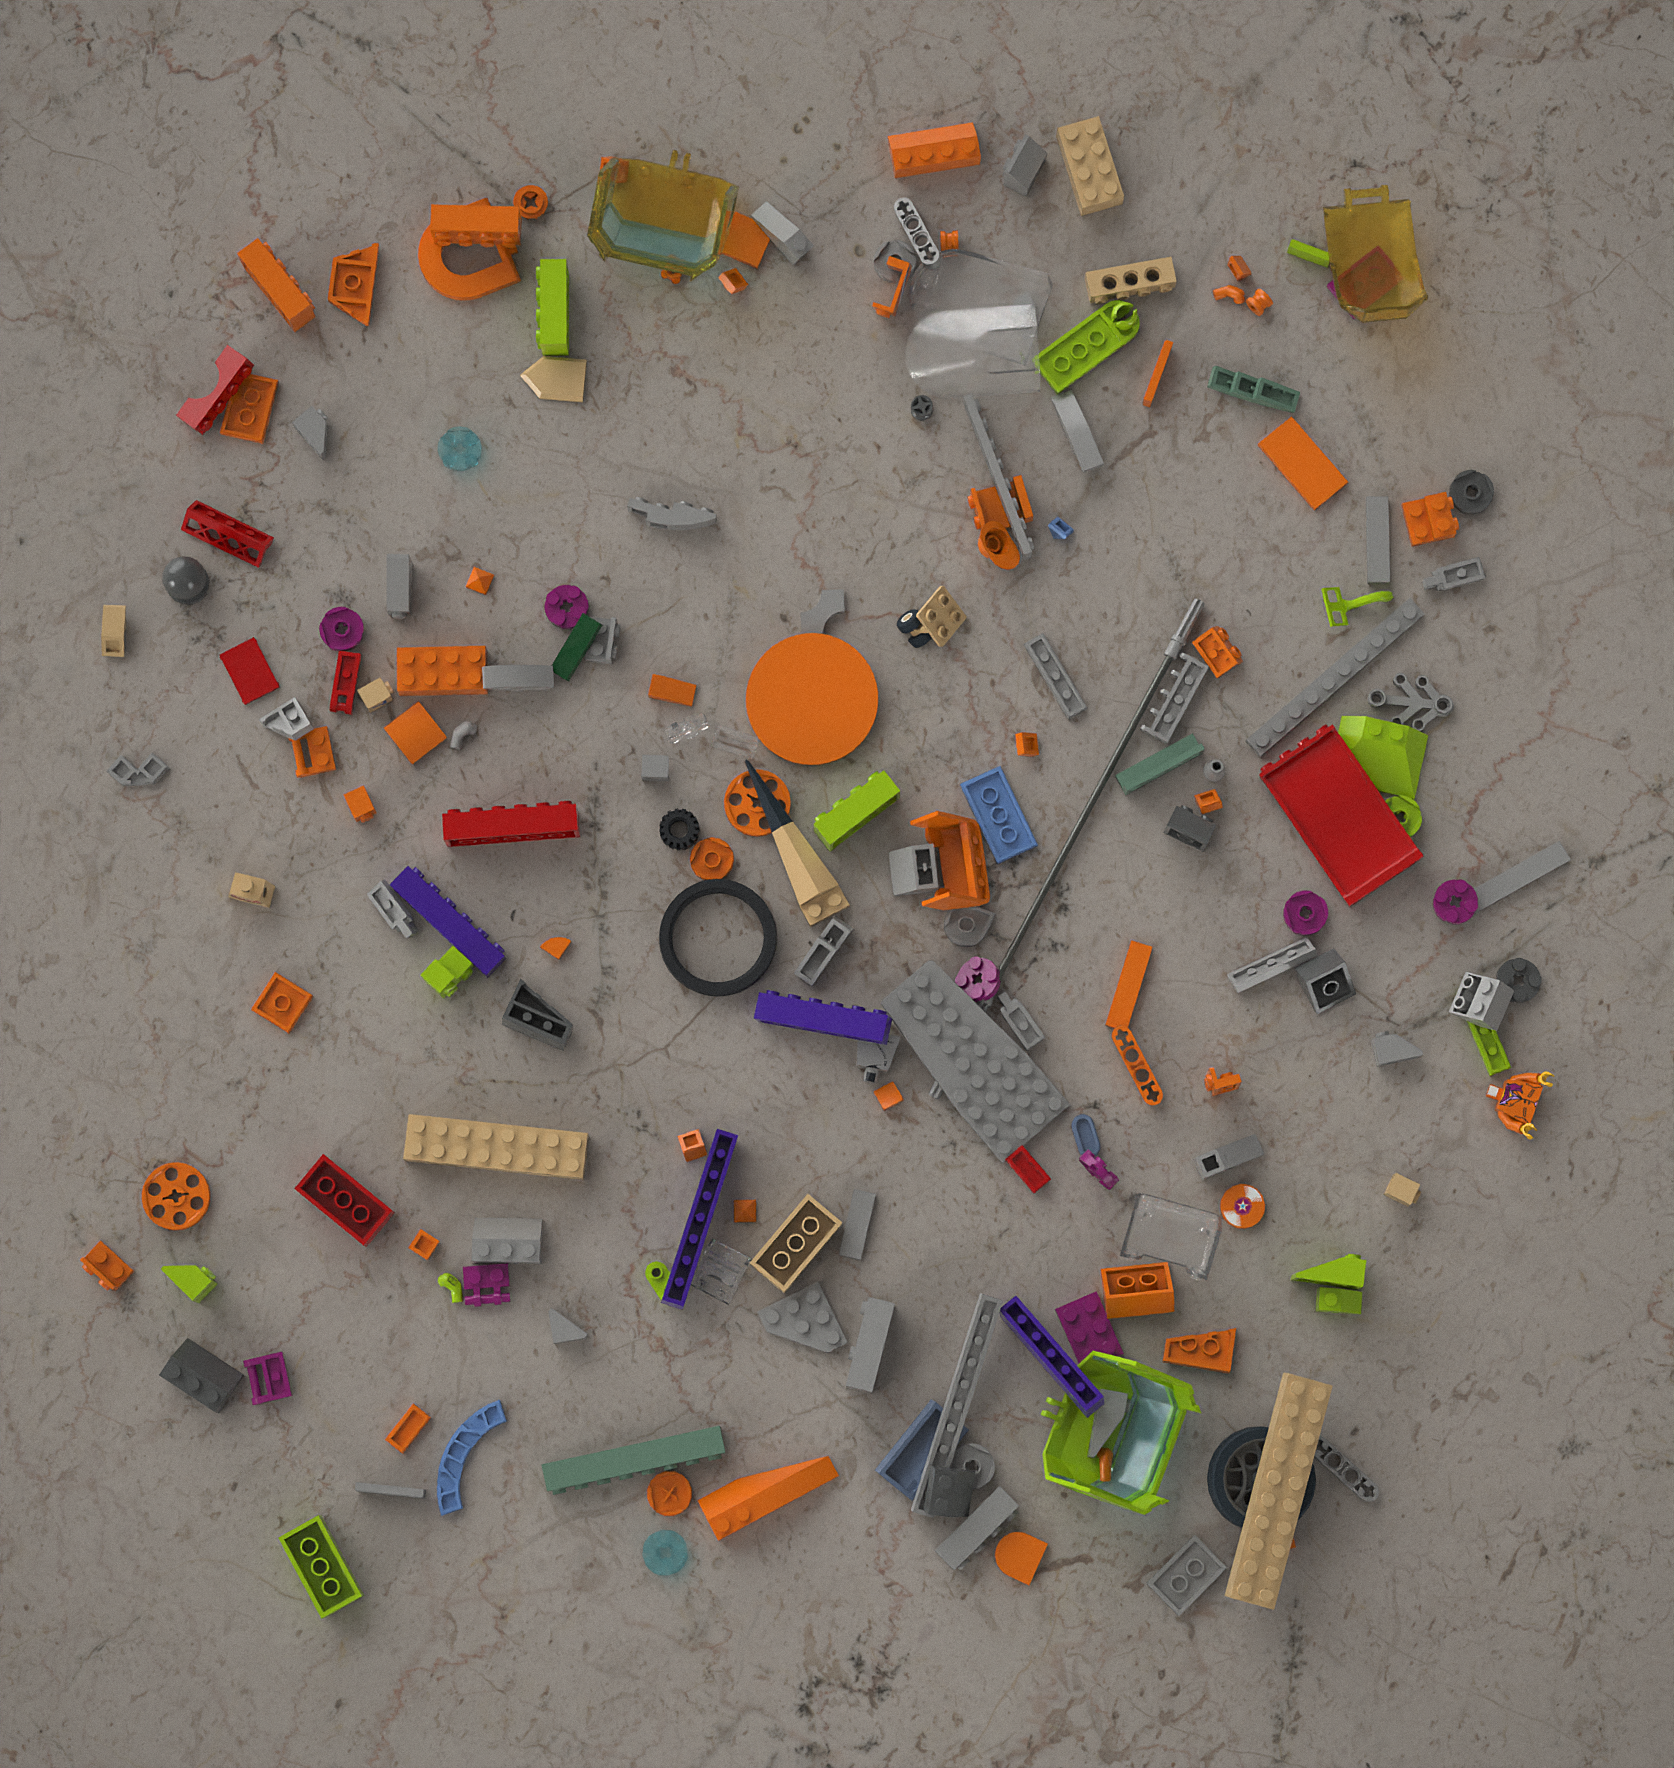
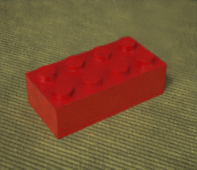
M324 1154L294 1188L365 1247L371 1243L395 1213Z

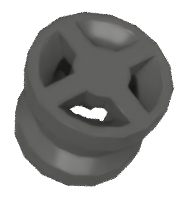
M918 395L912 400L911 414L915 419L922 421L931 416L933 408L931 399L925 395Z

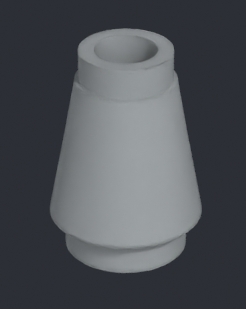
M1211 760L1204 766V775L1210 781H1220L1225 775V766L1220 760ZM1212 765L1218 766L1220 769L1214 770Z

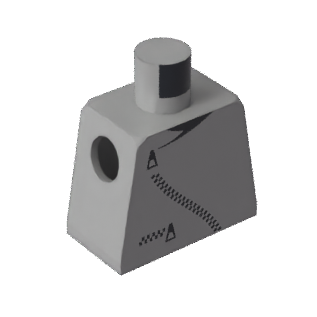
M889 1035L887 1045L858 1040L857 1067L865 1069L863 1081L876 1084L879 1072L888 1073L900 1042L899 1036Z

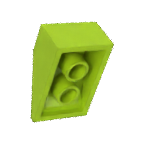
M1348 1254L1345 1257L1297 1272L1291 1276V1280L1359 1290L1364 1284L1366 1260L1361 1259V1255Z

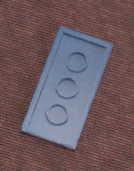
M1001 766L960 784L997 865L1038 846Z

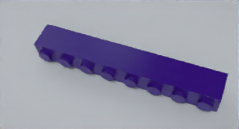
M717 1129L665 1287L661 1300L662 1304L681 1310L684 1307L737 1142L738 1135L720 1129Z

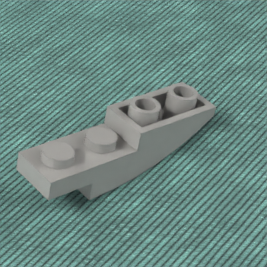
M640 497L635 499L629 498L627 505L628 512L646 516V526L659 529L691 530L716 524L717 515L713 513V510L705 507L697 509L685 501H680V503L674 502L672 510L667 505L661 503L656 505L649 504L648 500Z

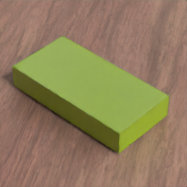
M1291 239L1287 253L1326 268L1332 257V254L1294 239Z

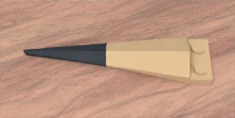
M746 759L747 769L799 907L810 927L850 907L837 881L754 767Z

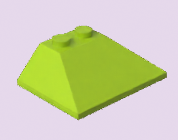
M1341 716L1338 733L1377 790L1395 796L1404 795L1414 800L1428 735L1410 726L1367 716Z

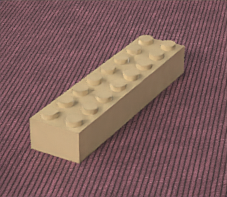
M409 1114L403 1159L408 1162L584 1180L589 1135L582 1132Z

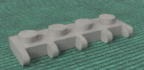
M1181 653L1179 656L1187 661L1181 673L1172 670L1170 673L1173 677L1177 678L1171 691L1169 692L1165 689L1160 691V694L1167 697L1161 710L1158 711L1155 708L1150 710L1151 714L1157 716L1151 728L1142 725L1140 728L1143 732L1168 744L1209 668L1208 665L1185 653Z

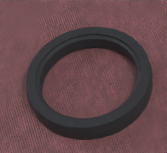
M711 879L689 886L670 903L661 921L659 945L665 965L682 985L703 995L728 996L751 987L768 970L776 951L777 930L769 907L757 893L735 881ZM727 894L743 900L755 911L763 928V946L757 961L745 974L730 981L710 982L692 975L682 966L674 951L673 930L679 915L691 902L706 895Z

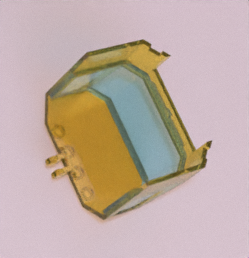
M676 150L672 151L669 166L640 159L611 158L598 174L587 237L595 245L604 262L610 257L691 276L690 281H692L700 274L714 267L720 260L732 226L739 186L719 177L688 171L691 159L690 153H686L684 156L682 169L675 168L678 159V151Z

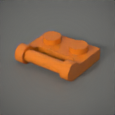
M327 726L314 728L297 740L289 738L293 746L297 778L336 770ZM303 739H307L312 767L306 768L300 741Z

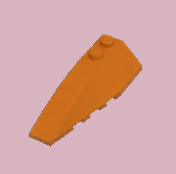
M829 1456L738 1478L697 1501L717 1540L720 1541L839 1475Z

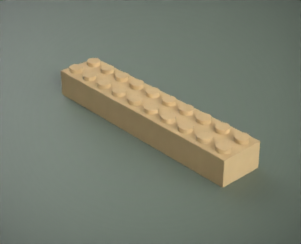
M1283 1373L1225 1596L1265 1608L1275 1609L1332 1385L1290 1373Z

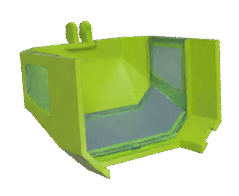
M1092 1351L1077 1365L1098 1390L1105 1389L1127 1393V1399L1131 1400L1129 1412L1124 1414L1123 1419L1101 1447L1109 1448L1113 1452L1111 1481H1100V1466L1097 1454L1093 1458L1087 1457L1095 1412L1087 1418L1066 1393L1062 1402L1047 1397L1045 1401L1052 1406L1060 1407L1057 1415L1047 1410H1042L1041 1412L1042 1416L1054 1420L1042 1454L1045 1479L1086 1496L1145 1515L1151 1512L1152 1508L1170 1501L1156 1496L1187 1410L1202 1413L1199 1405H1196L1193 1397L1195 1393L1191 1384L1137 1361Z

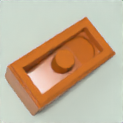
M653 674L648 696L652 699L692 707L697 685Z

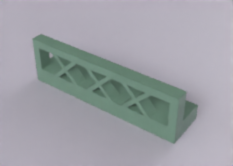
M1192 733L1116 774L1115 778L1124 794L1128 795L1202 755L1205 748L1202 743L1198 744Z

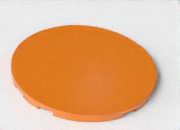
M799 634L788 637L772 646L756 663L751 672L746 690L747 714L759 740L777 756L800 765L829 764L852 753L869 734L878 711L877 683L865 658L847 642L826 634Z

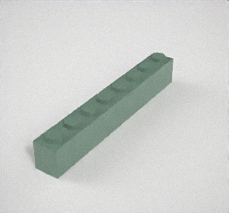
M715 1426L541 1465L547 1492L552 1491L553 1495L565 1493L566 1488L575 1486V1490L588 1488V1483L597 1481V1485L611 1483L610 1478L618 1476L620 1480L633 1478L632 1473L641 1472L643 1476L655 1473V1468L664 1467V1471L678 1468V1463L686 1462V1466L700 1463L699 1459L708 1457L709 1461L721 1459V1454L726 1453L721 1427Z

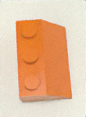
M1168 1262L1101 1269L1107 1319L1175 1312L1174 1290Z

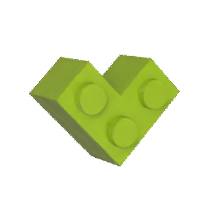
M452 946L439 961L435 959L420 976L444 999L446 996L451 997L457 991L458 987L456 985L462 979L466 981L472 975L474 965Z

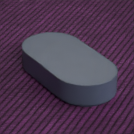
M1086 1114L1077 1115L1072 1121L1071 1128L1078 1152L1082 1155L1087 1150H1090L1097 1156L1100 1151V1142L1094 1122Z

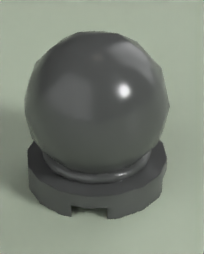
M181 556L172 559L165 566L162 582L165 590L175 602L193 605L206 597L210 579L198 560Z

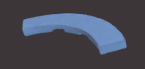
M500 1400L476 1411L457 1429L447 1444L441 1458L437 1479V1498L441 1516L463 1509L460 1481L464 1463L471 1449L484 1434L494 1427L507 1422Z

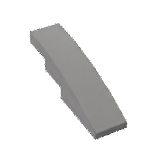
M1072 390L1052 396L1053 406L1073 453L1078 459L1082 472L1085 473L1103 466L1104 462Z

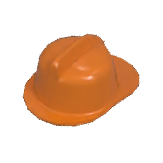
M996 521L984 524L978 539L979 551L1001 569H1014L1020 561V553L1008 531L1002 524Z

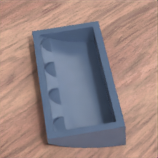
M932 1399L875 1469L879 1475L912 1501L915 1498L943 1408ZM964 1425L958 1443L969 1431Z

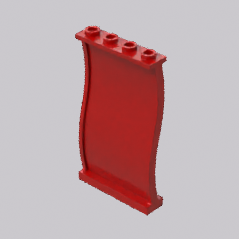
M1326 724L1316 731L1317 735L1309 739V737L1301 740L1297 744L1299 747L1291 752L1289 749L1279 756L1280 760L1272 764V762L1264 765L1260 769L1262 772L1259 774V777L1350 908L1414 865L1424 856L1393 814L1334 725L1332 724L1328 727Z

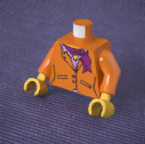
M1543 1072L1542 1074L1522 1073L1513 1075L1510 1079L1505 1080L1502 1088L1492 1084L1489 1085L1486 1097L1497 1100L1495 1111L1507 1129L1524 1134L1529 1140L1533 1139L1528 1132L1532 1129L1537 1131V1128L1531 1124L1543 1089V1086L1539 1084L1542 1083L1547 1087H1552L1553 1084L1546 1082V1079L1549 1076L1554 1077L1553 1074L1550 1072Z

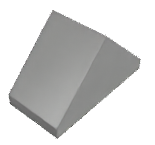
M550 1308L548 1311L554 1344L583 1340L589 1336L554 1309Z

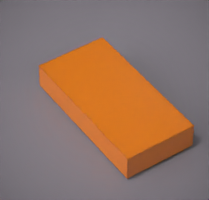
M412 1404L385 1440L403 1454L431 1417L415 1404Z

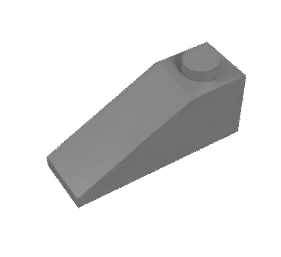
M767 201L750 215L792 265L813 248L814 245L801 230Z
M1099 1389V1392L1104 1396L1105 1404L1095 1411L1087 1457H1095L1123 1419L1124 1414L1129 1412L1131 1400L1127 1399V1393Z

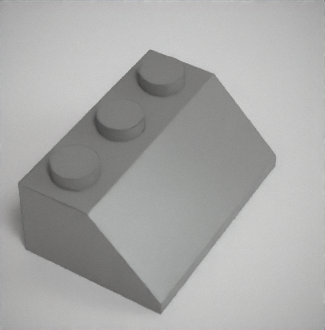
M475 1217L471 1261L473 1263L541 1264L543 1219Z

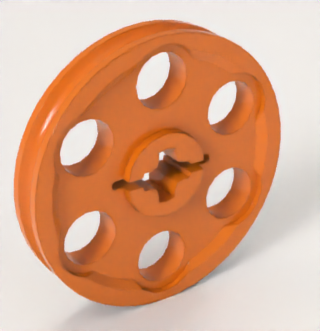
M757 769L756 772L765 784L769 780L777 782L778 788L772 794L778 801L781 800L785 803V811L789 815L791 800L785 783L777 775L766 770ZM749 771L741 773L729 784L725 793L724 808L727 818L733 827L743 834L755 837L769 835L772 833L770 828L762 829L759 826V821L766 817L763 808L759 806L753 807L754 803L751 798L759 799L755 787L749 789L743 785L744 779L751 777ZM733 794H739L742 797L741 803L737 806L729 802V798ZM742 814L748 815L750 818L749 824L746 826L739 825L737 823L738 816Z
M179 1162L164 1164L155 1169L144 1183L142 1189L143 1208L147 1216L162 1228L174 1231L188 1229L197 1224L208 1210L210 1204L208 1182L197 1169L188 1164ZM171 1168L178 1171V1177L173 1181H169L166 1178V1172ZM192 1175H196L199 1178V1184L194 1188L189 1187L187 1184V1179ZM154 1183H158L161 1186V1192L156 1196H152L149 1193V1187ZM175 1190L179 1194L189 1193L188 1195H182V1197H179V1202H175V1200L169 1199L170 1196L174 1195ZM196 1197H200L203 1200V1206L198 1210L193 1209L191 1206V1201ZM157 1205H162L165 1208V1214L161 1218H156L153 1215V1209ZM179 1212H183L186 1215V1221L181 1225L176 1224L174 1221L175 1215Z

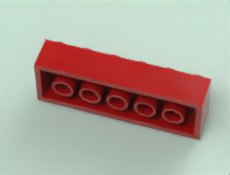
M572 801L558 802L559 805H550L548 802L537 803L536 807H527V804L514 805V808L505 809V806H493L492 810H483L481 807L470 808V812L450 809L447 810V813L442 814L443 838L447 847L579 838V811L577 805L572 804Z

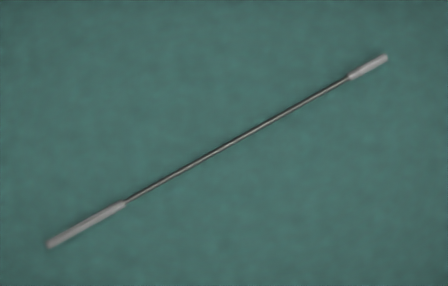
M1196 598L1193 600L1176 634H1173L1171 637V642L1164 653L1165 659L998 968L1000 971L999 980L1003 977L1172 660H1176L1182 647L1185 646L1186 639L1205 605L1203 601ZM996 994L989 1000L978 1001L977 1005L986 1013L988 1007H991ZM935 1081L929 1091V1095L939 1099L943 1090Z

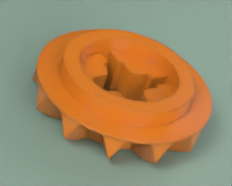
M527 185L516 192L513 204L514 207H519L522 217L527 220L537 219L545 213L548 207V198L540 187ZM525 198L529 200L534 198L536 207L529 206L526 208L527 202Z

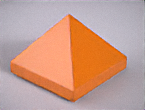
M474 567L465 587L486 595L494 574Z
M756 1199L734 1200V1223L756 1222Z

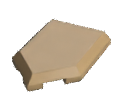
M543 356L520 374V377L529 385L539 399L583 403L587 360Z

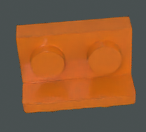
M1219 626L1210 628L1192 642L1216 678H1220L1233 667L1243 662L1240 650L1235 645L1232 646L1228 640V633Z
M1214 1067L1209 1068L1205 1075L1206 1078H1204L1207 1092L1211 1091L1212 1096L1237 1090L1242 1083L1240 1075H1233V1072L1222 1074L1217 1079Z
M101 1240L85 1257L80 1259L84 1263L82 1268L91 1276L95 1273L100 1278L98 1283L107 1291L110 1288L117 1291L134 1272L130 1266Z

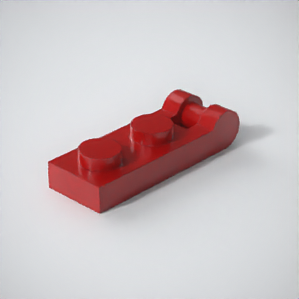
M339 651L330 701V712L337 713V711H343L345 714L352 715L362 656L360 653ZM339 696L347 697L346 703L339 702Z

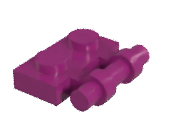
M508 1263L463 1267L464 1290L473 1289V1296H465V1305L480 1307L482 1304L494 1303L495 1305H502V1302H511L510 1293H501V1287H510ZM494 1288V1294L481 1295V1289Z

